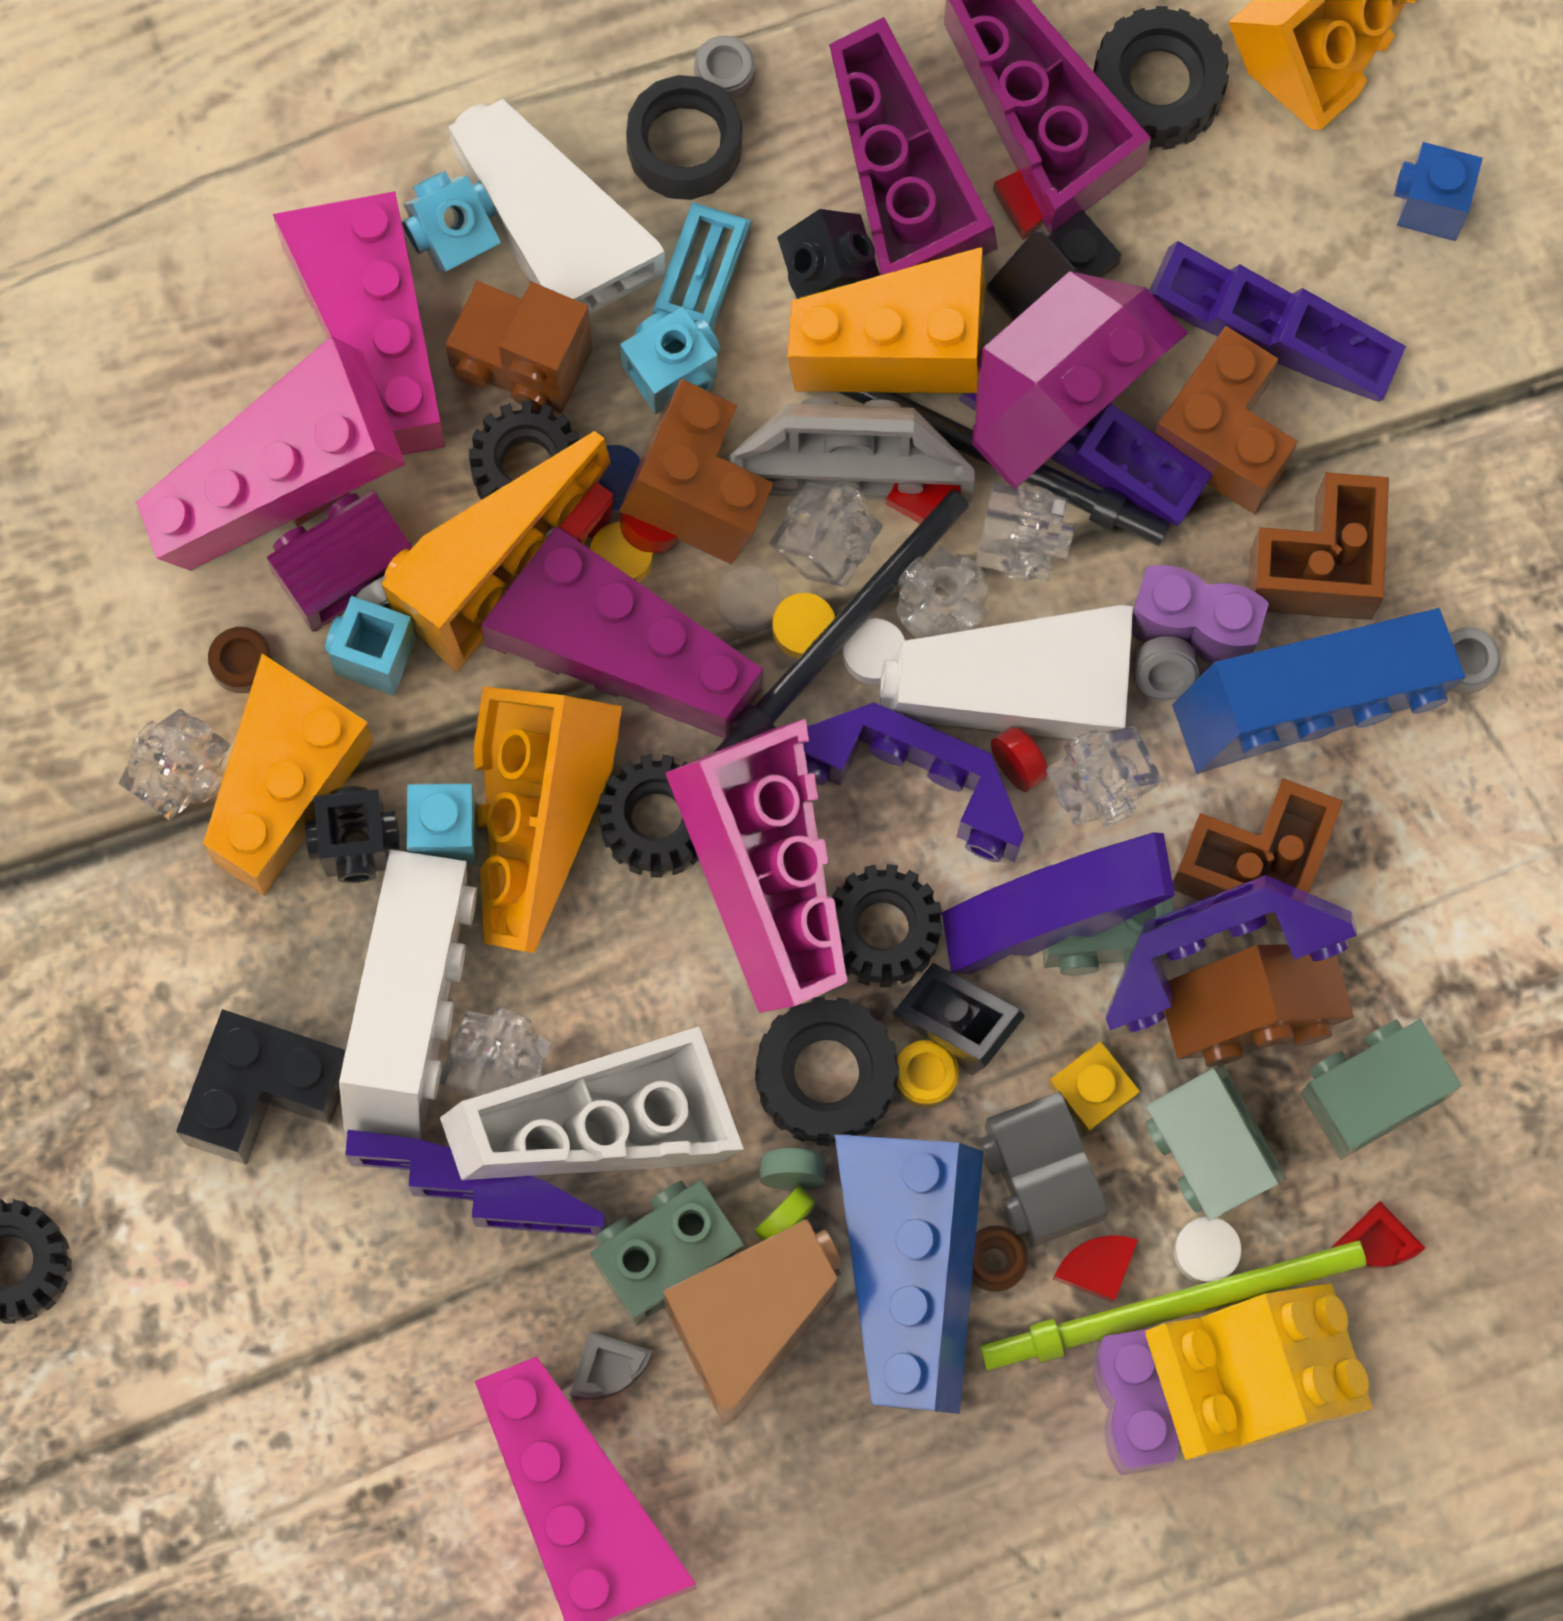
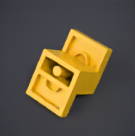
M1332 1283L1265 1293L1200 1318L1164 1323L1144 1331L1185 1460L1255 1446L1318 1423L1351 1417L1373 1409L1368 1395V1376L1365 1368L1356 1358L1347 1331V1312L1341 1300L1335 1295Z

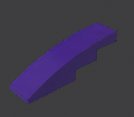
M1179 241L1168 247L1149 290L1168 312L1218 337L1224 327L1227 326L1278 358L1277 364L1377 402L1384 400L1406 348L1400 342L1304 288L1290 293L1241 264L1229 270Z
M962 393L958 400L976 411V393ZM1111 403L1050 458L1101 488L1106 486L1127 496V502L1176 526L1181 524L1212 476L1210 471Z
M1152 832L1044 867L987 890L943 911L941 914L951 972L954 974L971 975L1009 955L1032 956L1070 936L1093 937L1174 897L1175 892L1164 833Z
M350 1129L347 1131L345 1156L351 1166L410 1170L408 1187L413 1196L473 1201L472 1219L475 1227L597 1236L606 1229L604 1213L534 1176L461 1180L450 1147L416 1138Z

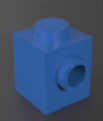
M1423 142L1415 162L1403 161L1399 172L1394 197L1402 198L1403 203L1397 226L1456 241L1470 210L1483 157Z

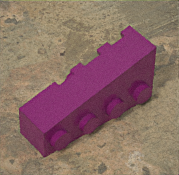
M946 0L944 26L1016 169L1022 174L1043 216V223L1049 234L1081 210H1084V212L1145 166L1151 137L1031 0Z
M885 17L830 43L829 47L881 275L982 247L983 256L997 250L994 224Z
M557 526L481 624L485 647L503 654H507V652L534 662L535 666L558 675L561 672L594 685L595 689L614 697L620 695L649 706L651 711L724 739L733 730L731 722L747 704H752L762 691L763 668Z

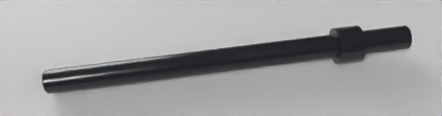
M838 392L863 405L871 400H890L899 403L903 408H914L954 449L992 466L972 445L973 430L897 393ZM1045 464L1024 481L1090 513V521L1110 531L1117 526L1158 547L1162 544L1170 527V524L1127 504V496L1106 486L1102 491L1097 490Z
M953 489L948 492L755 706L747 704L731 722L733 730L712 753L776 728L773 723L970 507L968 501L960 493Z

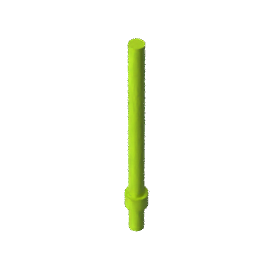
M1355 1241L1056 1324L1054 1318L1028 1325L1030 1332L980 1345L983 1361L987 1371L1036 1357L1039 1363L1064 1357L1065 1349L1101 1340L1106 1335L1130 1332L1366 1266V1258L1360 1241Z

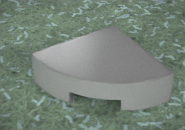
M589 1332L570 1397L597 1400L622 1392L642 1375L650 1362L653 1351Z

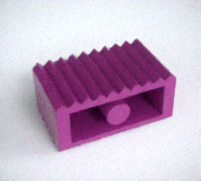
M374 490L361 498L357 493H351L340 498L327 510L326 515L328 518L308 531L303 526L289 530L273 544L275 552L266 557L272 574L312 632L318 631L323 625L329 624L337 615L341 616L345 612L351 596L356 597L363 588L383 577L389 563L400 551L413 548Z

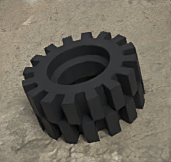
M521 401L522 410L517 411L512 410L510 403L500 407L501 416L495 418L491 413L483 419L484 429L482 431L476 429L473 434V449L469 448L474 485L477 487L479 498L482 500L513 481L505 473L502 462L506 452L514 445L522 442H533L541 445L546 449L550 457H553L579 441L580 438L577 431L571 430L570 420L563 413L558 418L555 417L553 407L544 403L541 411L533 410L532 401Z
M651 754L640 756L641 763L633 766L629 760L620 766L621 773L617 777L612 774L606 782L605 794L601 793L599 801V821L602 839L606 848L609 847L611 849L612 857L620 865L623 861L627 863L629 871L640 875L641 870L650 871L651 877L662 878L663 871L672 870V874L676 875L683 872V865L690 862L694 865L699 860L683 818L678 828L669 836L649 838L635 828L631 817L635 805L647 795L663 794L675 800L665 773L680 767V765L674 763V756L663 754L662 761H652Z
M876 864L866 866L864 873L857 876L853 872L846 877L845 884L841 888L837 886L832 895L835 901L846 975L855 974L859 977L858 982L869 986L870 981L880 982V988L891 987L892 982L898 980L902 984L911 981L913 974L918 971L922 973L928 967L930 959L933 955L935 956L942 930L940 919L942 911L939 902L935 903L933 899V889L928 883L924 886L918 882L919 875L911 870H908L907 874L897 872L898 865L887 864L886 870H876ZM878 903H888L896 906L904 913L908 921L909 930L907 936L899 945L889 949H879L869 945L862 938L858 928V921L861 914L868 907Z
M0 1199V1239L18 1237L25 1240L33 1253V1265L27 1277L20 1283L12 1286H0V1321L4 1324H15V1320L21 1318L26 1321L38 1317L36 1312L40 1309L45 1308L48 1311L56 1304L53 1300L54 1296L58 1291L64 1293L68 1282L64 1278L66 1271H71L72 1260L67 1255V1249H70L66 1237L60 1232L57 1224L36 1206L33 1208L24 1201L13 1199L12 1203H5Z

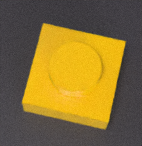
M1101 1041L1048 1081V1085L1054 1093L1061 1092L1069 1112L1086 1134H1089L1138 1097L1140 1093L1139 1089Z

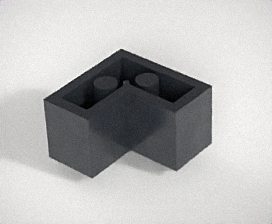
M222 1009L176 1133L188 1146L247 1165L269 1105L330 1125L340 1099L339 1080L346 1051Z

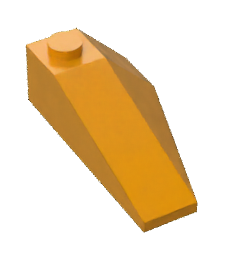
M1253 0L1228 23L1247 73L1310 129L1321 130L1359 96L1368 81L1363 75L1366 67L1376 51H1386L1395 35L1390 28L1406 3H1416L1417 0Z
M593 431L425 534L411 550L404 549L400 551L389 563L384 574L385 580L381 585L391 608L396 612L411 616L415 632L456 672L462 668L484 642L481 624L547 539L546 535L551 527L555 528L561 525L591 487L599 481L610 465L611 461L604 437Z
M483 686L473 752L474 770L484 771L486 804L477 806V825L480 828L487 829L489 858L480 868L484 944L535 953L598 805L601 793H603L606 782L612 772L616 745L619 738L622 706L565 695Z

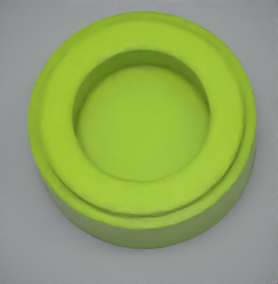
M798 1185L761 1222L754 1232L764 1241L800 1223L816 1206L814 1204L816 1200Z

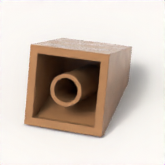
M808 1219L663 1291L665 1310L723 1425L737 1418L834 1297L837 1276L841 1275L839 1267L843 1264L827 1231L823 1230L815 1234Z

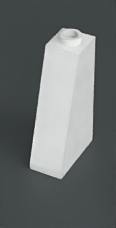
M504 99L489 106L478 104L470 107L458 116L454 124L448 126L452 152L466 176H468L471 184L480 182L487 191L496 211V215L491 218L529 283L532 281L589 306V314L665 275V251L659 241Z
M1116 605L905 640L900 645L893 660H884L880 681V697L890 699V710L920 723L1003 732L1013 726L1022 729L1028 735L1113 744L1125 729L1133 606Z

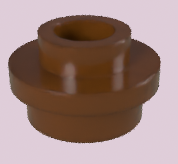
M988 1226L976 1232L972 1283L990 1292H1001L1014 1287L1022 1279L1028 1266V1251L1025 1243L1019 1235L1015 1236L1014 1231L1003 1226ZM996 1248L1004 1252L1007 1257L1006 1267L1000 1271L989 1270L983 1263V1254L987 1250Z

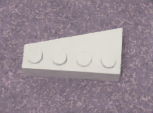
M390 849L339 1080L344 1135L346 1136L348 1129L423 1140L430 1099H436L440 1082L442 1062L437 1060L440 1040H448L452 1024L454 1003L448 1001L451 981L459 983L463 971L466 946L465 944L458 943L461 924H472L476 907L477 887L467 886L466 861Z
M699 1026L462 1101L440 1117L461 1180L717 1165L744 1150Z

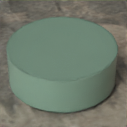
M781 1148L768 1151L760 1159V1182L767 1187L781 1190H794L798 1185L804 1190L821 1187L825 1184L826 1159L816 1151L802 1148Z

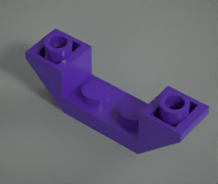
M874 702L807 726L809 742L803 743L808 774H815L817 785H824L826 780H829L841 786L862 741L871 745L869 748L870 753L882 761L896 766H903L905 761L927 770V777L941 787L957 792L962 791L963 787L973 790L974 792L960 820L956 837L967 841L965 848L982 859L1000 862L1003 857L1015 862L1024 835L991 753Z
M1265 875L1144 922L1109 1003L1105 1017L1108 1027L1111 1031L1127 1025L1129 1032H1136L1153 1026L1165 1018L1163 1010L1171 1008L1174 993L1158 957L1167 953L1170 961L1188 957L1206 947L1204 938L1227 929L1231 937L1250 933L1267 924L1268 921L1265 915L1275 911L1294 960L1310 954L1312 961H1321L1348 949L1347 939L1357 936V926L1352 911Z

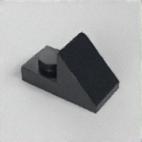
M1081 210L1048 236L1040 228L1034 231L987 284L986 290L1014 321L1069 271L1101 278L1120 264L1122 254L1084 210Z
M933 962L894 1010V1013L905 1026L948 1049L965 1071L971 1075H974L988 1065L1025 1018L1023 1012L1017 1007Z

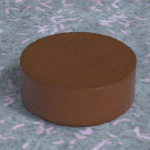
M233 627L223 631L213 640L208 652V664L214 679L222 688L233 693H249L261 655L264 654L271 660H273V655L268 642L259 632L247 627Z

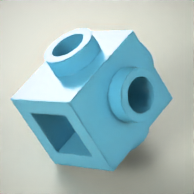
M446 170L413 186L417 197L403 204L409 215V218L402 221L406 235L418 254L427 251L436 271H448L501 243L489 218L496 215L494 205L480 182L472 185L468 176H457L450 180ZM448 208L454 214V223L450 228L444 222V213Z
M681 306L668 315L662 311L648 317L636 328L633 337L620 344L621 367L653 413L657 415L664 408L680 379L688 381L706 391L713 386V379L717 377L716 353L721 351V347L709 325L703 319L694 322L684 306Z

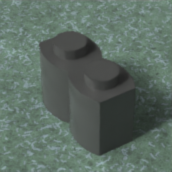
M1060 1091L987 1118L985 1124L987 1136L978 1139L979 1146L984 1151L983 1158L990 1174L993 1176L1002 1172L1011 1196L1002 1199V1203L1015 1236L1026 1233L1031 1246L1034 1247L1105 1220L1108 1209Z

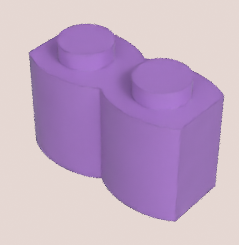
M1169 565L1146 567L1133 608L1131 634L1144 643L1162 636L1181 638L1194 648L1197 657L1213 664L1216 661L1254 652L1269 603L1258 593L1240 585L1229 583L1207 585L1197 575L1179 567Z
M1148 1329L1104 1336L1096 1348L1093 1360L1095 1385L1102 1402L1109 1409L1105 1423L1106 1448L1113 1466L1121 1476L1165 1469L1175 1461L1179 1448L1176 1429L1166 1398L1163 1396L1162 1385L1144 1332Z

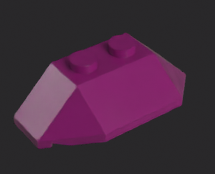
M1069 271L980 351L976 391V423L973 426L972 445L1015 490L1188 334L1187 331L1146 287Z

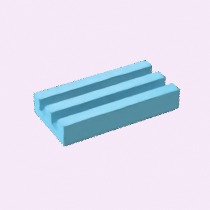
M692 202L652 312L654 315L664 311L668 315L680 308V306L671 303L701 221L711 223V227L682 306H684L694 322L703 319L711 330L714 331L748 237L751 220ZM727 228L733 230L706 308L702 314L696 312L695 309L724 229Z

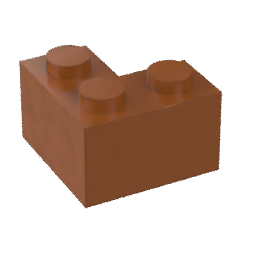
M477 280L445 344L449 367L454 368L453 372L456 376L473 386L486 388L488 384H492L511 392L510 397L520 405L521 401H532L533 410L541 411L544 403L553 407L555 412L562 414L592 352L589 306L532 281L523 298L520 299Z
M1225 326L1159 421L1155 434L1210 471L1212 476L1208 480L1207 485L1255 515L1288 467L1298 441L1251 412L1268 387L1278 358Z
M680 379L659 415L618 512L626 513L677 536L678 540L732 565L752 536L773 486V482L717 456L738 405Z
M1326 472L1315 496L1314 531L1259 528L1250 550L1248 589L1258 593L1269 603L1267 612L1364 620L1373 619L1384 598L1389 477Z
M1282 778L1272 797L1259 835L1200 813L1173 879L1174 891L1201 901L1266 875L1309 893L1343 800ZM1275 911L1266 914L1268 922L1265 926L1283 932Z
M1288 944L1255 945L1168 980L1174 995L1171 1008L1164 1010L1177 1059L1204 1058L1206 1067L1220 1066L1243 1058L1242 1047L1255 1043L1257 1048L1278 1045L1292 1039L1295 1046L1317 1043L1332 1037L1331 1026L1354 1018L1337 955L1315 962L1312 961L1310 954L1294 960Z

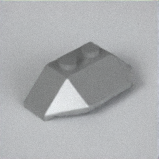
M823 397L808 398L803 400L801 404L788 403L724 459L773 482L769 495L886 499L895 483H898V490L906 494L921 493L923 491V484L960 485V494L969 503H972L975 469L914 408H903L899 403L890 400H871L866 402L864 406L839 405L837 401Z

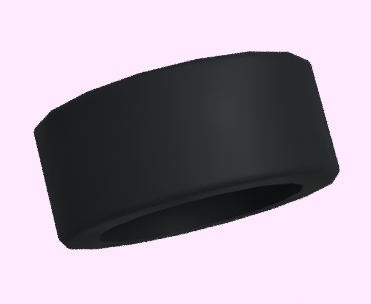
M675 75L654 82L638 95L628 113L626 143L627 154L633 171L649 189L667 198L692 200L714 193L730 180L740 162L742 121L735 102L721 86L699 76ZM678 108L697 109L711 116L716 121L721 134L720 146L715 155L705 163L692 167L671 166L657 159L651 151L648 136L653 121L663 113Z

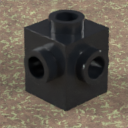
M819 209L777 237L787 267L788 281L795 293L796 299L880 276L874 258V246L866 233L861 214Z
M349 786L334 789L329 792V795L313 796L316 820L305 821L307 849L310 859L319 858L326 877L337 876V880L342 883H360L375 879L376 871L386 870L389 856L388 850L400 849L396 811H384L378 789L368 790L365 787ZM354 833L363 834L367 838V841L344 843L346 838Z

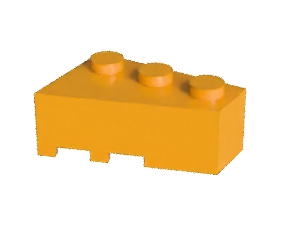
M982 247L792 300L788 361L794 391L976 393L979 355L983 348L986 288Z
M264 654L261 655L203 845L213 863L265 896L305 840V821L316 820L313 796L329 795L330 791L341 788L374 741L367 721Z

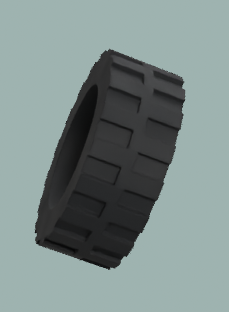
M1156 6L1155 9L1145 10V7L1135 10L1133 15L1127 18L1123 16L1114 23L1112 31H1107L1101 40L1093 72L1151 137L1149 149H1152V147H1163V150L1175 148V145L1183 142L1188 144L1196 140L1197 134L1201 131L1205 133L1212 125L1215 114L1218 115L1226 92L1229 79L1227 74L1229 61L1227 53L1224 54L1222 50L1223 42L1218 34L1214 35L1211 32L1209 24L1200 18L1198 20L1192 17L1190 12L1180 8L1179 11L1168 9V6ZM1154 51L1168 52L1178 57L1185 64L1189 72L1190 83L1186 93L1179 100L1170 104L1157 105L1143 100L1135 93L1130 82V70L1135 61L1142 55Z
M825 996L814 997L811 1002L790 1007L789 1011L783 1016L779 1014L772 1021L771 1028L767 1034L764 1033L759 1044L755 1072L756 1090L759 1091L760 1103L764 1111L769 1112L773 1117V1123L782 1131L786 1129L792 1133L794 1139L801 1142L805 1140L813 1141L818 1146H829V1143L835 1142V1134L857 1136L861 1133L865 1135L872 1130L874 1124L880 1118L882 1119L888 1111L899 1077V1065H897L896 1057L897 1049L894 1041H890L887 1035L888 1029L881 1020L878 1022L871 1016V1011L864 1006L857 1007L850 1004L848 999L837 997V1000H825ZM821 1040L839 1042L846 1046L857 1060L859 1067L857 1084L848 1096L839 1101L831 1103L815 1101L806 1096L796 1082L794 1073L796 1060L799 1054L814 1042Z

